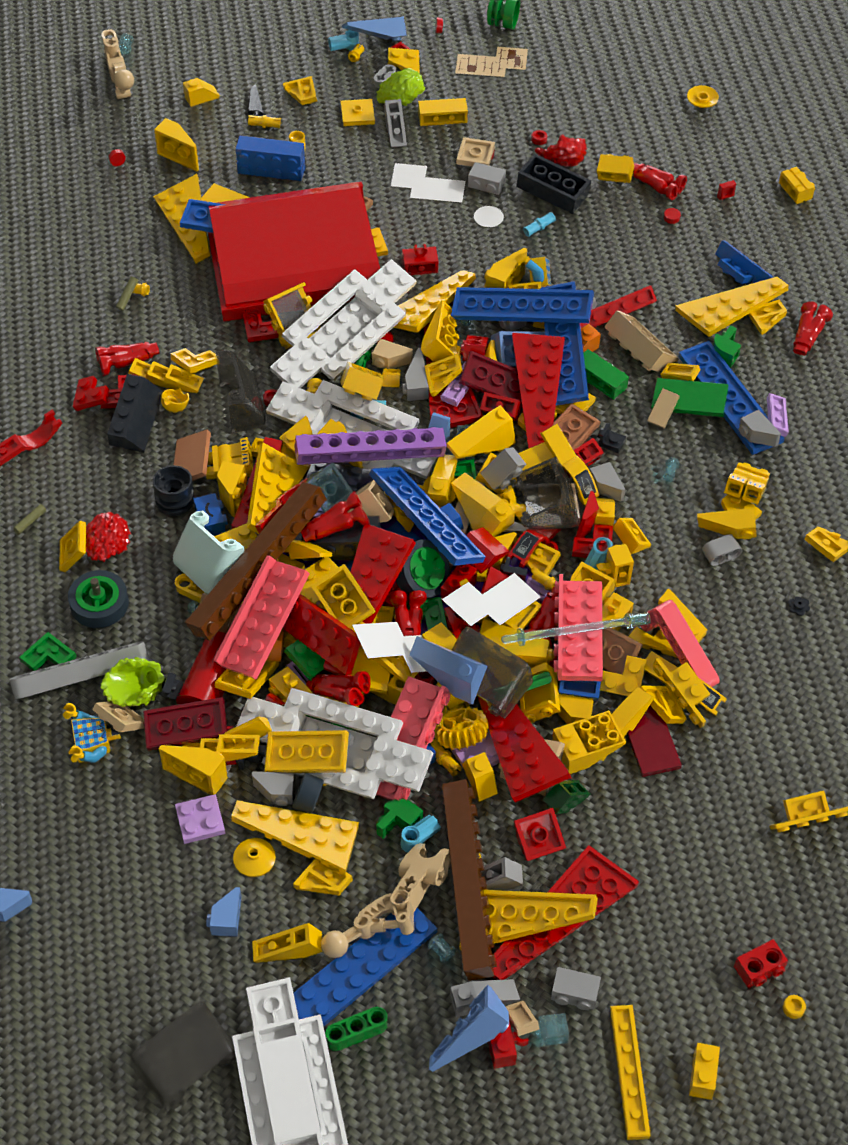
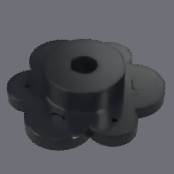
M796 596L795 599L788 601L790 611L792 613L796 612L799 616H803L805 612L810 610L808 599H801V597Z

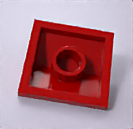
M590 491L576 537L584 538L588 535L595 522L599 506L593 491Z
M483 527L470 531L466 535L486 556L483 563L471 564L478 569L477 571L480 574L509 553V550Z
M553 808L513 821L517 841L526 861L566 848Z

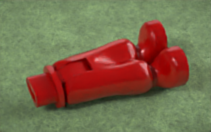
M634 163V177L650 185L660 194H665L670 200H674L677 194L683 191L687 183V176L679 175L674 180V176L669 172L659 170L650 165L645 166L643 163Z
M812 301L803 303L800 309L802 315L793 343L794 353L805 356L811 350L825 323L831 321L833 317V312L830 308L820 305L817 315L813 317L817 310V303Z
M156 342L95 348L98 364H100L103 376L109 375L111 366L119 369L132 365L135 358L146 361L149 358L151 359L153 355L160 354Z
M356 492L350 493L346 501L338 502L328 511L308 522L307 526L301 530L305 542L312 539H321L336 532L349 529L355 521L362 525L370 524Z
M552 587L551 592L547 593L541 603V609L528 623L529 629L522 631L537 636L538 632L541 631L540 638L549 640L551 649H553L550 638L554 637V628L558 627V624H554L555 612H559V608H555V597H559V593H555V587Z
M400 590L391 592L389 595L390 602L396 607L394 611L395 622L398 623L403 636L421 635L423 611L420 606L427 600L426 593L420 590L411 592L409 594L410 609L408 610L406 608V592Z
M358 671L354 676L350 674H318L311 681L308 680L306 686L312 691V694L329 697L351 706H359L364 702L363 694L369 693L371 680L366 671Z

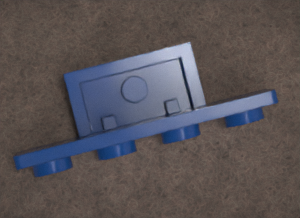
M725 240L721 241L715 253L720 258L718 266L722 268L724 273L733 276L736 282L740 284L756 283L773 278L772 275Z

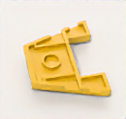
M667 589L659 599L658 605L667 600H672L700 643L706 635L707 629L670 589ZM636 627L628 636L641 643L644 649L660 650L662 654L677 658L661 629L653 637Z

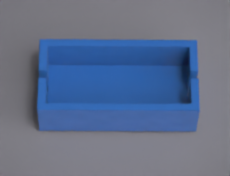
M239 136L236 146L238 174L302 181L305 171L304 143Z

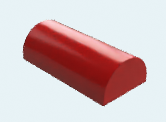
M217 632L210 641L204 640L176 699L177 704L215 699L223 696L225 691L215 688V682L226 669L216 663L214 658L226 633Z

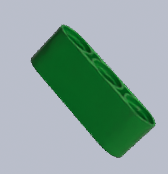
M373 1007L331 1024L325 1032L328 1048L332 1051H340L382 1034L387 1029V1012L381 1007ZM374 1018H381L383 1020L381 1023L372 1022ZM354 1026L362 1028L359 1032H354L351 1029ZM335 1034L341 1036L339 1040H332L330 1037Z

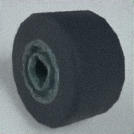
M304 773L292 807L312 814L324 780Z

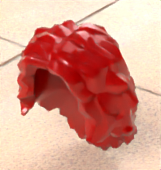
M564 135L559 137L556 145H550L547 150L539 147L535 148V152L539 156L566 167L577 166L583 161L587 153L585 139H574Z
M112 512L96 515L92 522L86 526L87 556L91 557V560L105 562L106 559L115 556L116 553L119 555L127 550V545L130 544L129 535L131 534L127 521L121 518L120 515L113 514Z

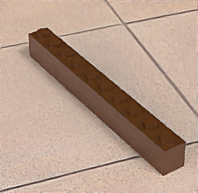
M303 482L186 620L185 623L193 635L208 641L213 638L246 597L266 556H271L277 561L326 502L327 499L319 486Z
M467 779L445 783L442 786L463 970L468 981L494 976L493 968L497 967L495 955L491 953V948L494 947V940L492 934H489L488 929L492 928L490 915L486 913V909L489 908V901L487 895L484 896L487 884L485 877H482L481 873L485 868L483 859L479 857V853L482 852L480 840H477L480 829L478 822H475V817L478 816L476 805L472 801V799H475V791L473 786H469Z

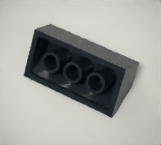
M131 374L126 375L107 433L110 446L145 453L161 402L160 397L163 393L160 388L145 377Z
M367 516L370 522L369 525L381 528L379 516ZM355 521L349 529L336 532L321 539H312L308 543L331 552L332 557H329L331 560H354L364 525ZM324 557L303 559V561H319Z

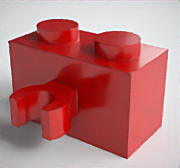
M416 244L412 249H402L403 269L409 275L438 273L439 261L436 246L427 247L426 244H423V248H417Z
M484 392L480 406L483 414H487L501 405L512 420L518 422L522 403L519 400Z
M510 1022L508 1028L503 1033H499L494 1039L488 1041L494 1069L516 1065L517 1052L515 1044L518 1046L528 1045V1038L521 1039L516 1032L511 1031Z

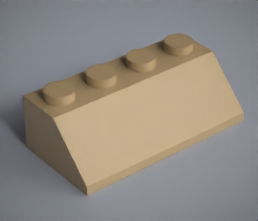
M616 311L605 325V328L609 331L608 335L615 340L618 339L620 341L619 345L625 350L629 349L632 352L630 355L634 359L642 361V366L648 371L654 370L659 372L666 367L667 363H674L679 359L631 315Z

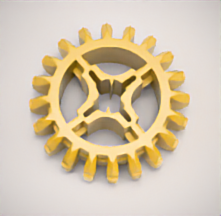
M463 706L459 709L454 708L452 711L447 710V713L443 714L441 722L434 729L435 738L439 745L444 746L445 749L451 748V750L458 748L461 750L465 747L468 749L469 746H476V743H481L482 739L486 738L489 729L488 720L482 710L477 708L471 709L470 706L467 708H463Z

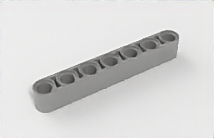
M144 641L18 675L10 678L9 681L14 699H20L105 675L120 659L139 657L149 661Z

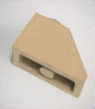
M383 339L379 340L372 352V365L383 369L401 367L411 364L413 360V349Z

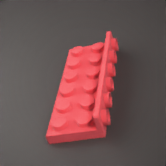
M266 556L216 653L214 661L225 669L256 680L310 573L304 569L278 562L271 556Z
M559 574V581H555V593H559V597H555V608H559V612H555L554 624H558V628H554V640H558V644H554V656H558V660H554V672H558V680L602 681V581H563V574Z
M408 676L391 715L392 718L403 722L397 741L424 749L427 748L428 744L433 741L436 725L442 720L443 708L450 701V692L446 686L438 687ZM384 781V783H380L376 795L388 800H407L411 789Z

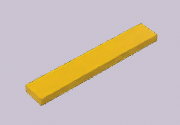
M633 1005L610 1006L627 1140L650 1139Z

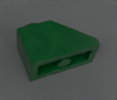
M569 780L554 785L543 800L547 804L548 809H554L555 814H563L569 812L591 794L578 780Z

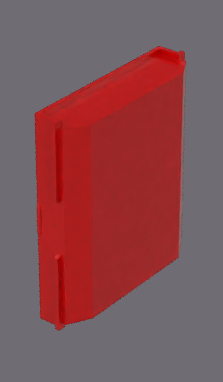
M362 182L217 202L226 205L209 206L213 233L208 232L223 322L243 319L242 312L260 310L261 316L269 315L264 310L263 301L303 282L306 284L303 286V290L306 296L311 297L312 302L310 305L313 307L354 269L367 280L380 269L364 202ZM295 292L272 302L277 313L303 310ZM355 295L351 297L346 303H349L351 300H353L355 298Z

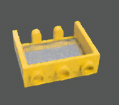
M305 282L263 301L264 310L270 315L272 327L275 331L277 330L280 336L279 342L285 349L293 346L282 337V333L311 308L310 303L312 299L310 296H306L303 290V286L306 285ZM321 326L315 329L307 338H310L314 333H316L321 328Z

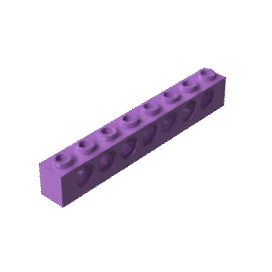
M436 427L428 429L413 428L409 430L394 429L390 431L376 430L372 432L358 431L353 433L339 432L334 434L321 433L316 435L302 434L295 437L294 444L297 465L444 457L447 447L443 428Z

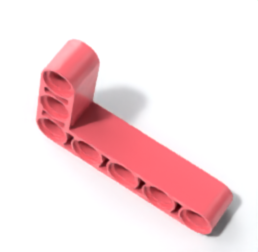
M667 600L638 617L639 626L645 632L658 626L660 627L680 663L684 664L687 662L699 679L711 687L719 684L720 680L715 669L677 605L672 600Z

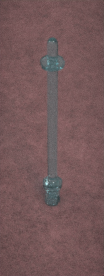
M648 612L640 614L627 613L624 618L525 633L522 628H518L516 634L505 635L501 638V641L504 644L518 642L519 646H524L526 640L619 626L633 629L635 626L649 625L651 620Z

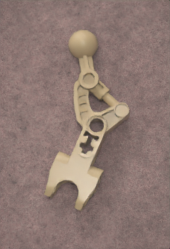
M112 29L104 30L102 32L104 53L112 83L115 84L117 99L131 97L130 88L134 84V76L130 71L126 70L115 31ZM112 35L113 37L112 39H106L105 36Z
M416 844L405 855L399 866V876L402 879L393 893L376 899L361 910L354 920V926L342 933L335 930L327 932L321 941L323 953L329 958L342 957L347 952L348 943L358 937L362 939L371 938L375 933L385 932L386 929L400 928L403 935H410L414 931V912L430 884L440 886L447 877L451 865L450 849H441L435 856L426 858L427 850L425 844ZM388 912H392L396 917V920L385 921L384 918L376 919Z

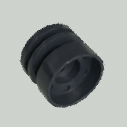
M172 465L161 468L154 474L153 487L157 509L165 515L171 516L188 512L194 504L193 483L190 472L181 466Z

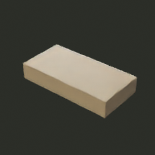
M662 389L647 421L664 429L680 396Z
M524 1001L505 1006L509 1011V1022L518 1036L539 1030L538 1021Z

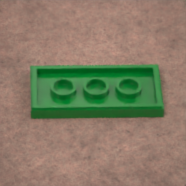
M657 378L651 408L653 410L662 389H666L680 396L673 413L723 417L729 385Z

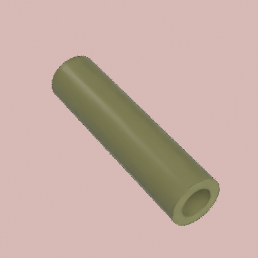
M130 277L116 305V308L124 311L138 283V279L135 277Z
M42 504L38 505L13 527L15 533L20 535L47 511Z

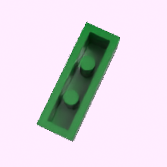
M589 349L584 352L586 378L589 384L613 400L627 389L628 375Z

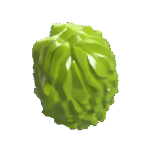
M410 68L392 73L387 80L379 84L380 88L376 92V98L378 103L385 104V101L401 99V104L407 106V104L413 102L414 98H417L418 94L425 91L422 76L419 72Z
M139 657L134 659L125 658L124 660L120 659L114 667H111L105 673L101 689L104 690L103 695L107 697V701H112L115 705H121V707L140 706L141 704L148 705L150 701L155 700L165 678L161 673L159 663Z

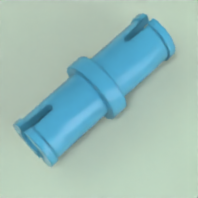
M549 212L541 218H536L528 226H525L523 231L527 237H530L532 234L544 230L546 226L555 222L556 217L552 212Z

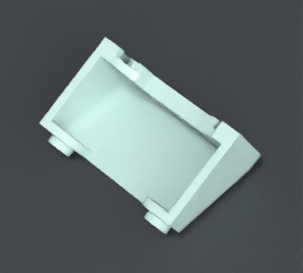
M202 510L193 513L189 517L173 553V563L201 590L209 594L244 553V547L234 539L219 542L204 528V525L209 523V516Z

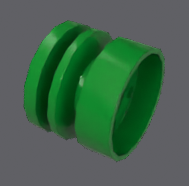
M490 0L487 9V24L491 26L495 24V26L499 27L502 21L503 28L514 30L519 17L520 0H506V2L505 0Z

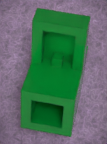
M730 326L727 331H723L721 335L716 334L713 343L716 352L720 354L730 368L738 359L741 344L734 342L737 328Z
M405 799L389 801L384 805V815L376 823L377 835L384 839L396 825L401 829L415 825L423 819V810Z

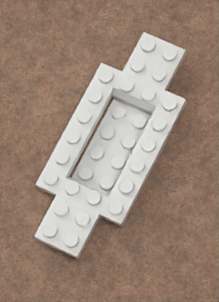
M392 259L368 280L354 269L282 333V337L293 347L270 366V371L282 381L298 388H302L317 373L322 372L334 382L344 373L347 362L355 363L405 317L406 313L395 303L414 287L417 281ZM355 295V298L353 300H351L344 308H342L334 317H332L310 338H307L315 329H317L324 321H326L333 313H335L342 305H344L351 297Z
M325 380L321 382L315 394L283 381L266 409L267 414L294 425L304 416H307L313 435H316L330 419L335 422H341L345 426L347 433L358 431L372 432L376 430L388 431L332 408V405L393 430H409L417 428L419 424V418L377 401L366 400L357 393L354 395L344 391V388ZM438 457L362 461L363 468L368 470L373 468L401 467L407 472L427 479L434 469ZM341 462V463H344V464H346V465L352 466V465L349 464L348 462Z
M291 688L285 706L255 697L248 698L237 723V726L259 716L268 719L272 732L347 730L349 737L346 773L308 774L323 779V784L373 800L380 783H384V781L419 792L434 754L430 750L397 741L403 725L401 720ZM306 715H309V716H312V717H316V718H319V719H322V720H325V721H329V722H332V723H335V724H339V725H342V726H345V727H349V728H352V729H355V730H358V731H362V732H365V733H368V734H372V735L377 736V738H376V737L369 736V735H366V734H363V733H359V732H356V731H353V730H349V729H346V728H343V727H339V726H336V725H333V724H330V723H326V722H323V721H320V720H316V719L307 717ZM268 735L261 737L259 742L267 745ZM265 755V757H264L263 760H262V764H264V765H265L266 755ZM294 773V775L303 777L304 773Z
M290 977L246 988L254 1031L234 1035L232 1038L252 1145H348L321 1014L299 1020Z

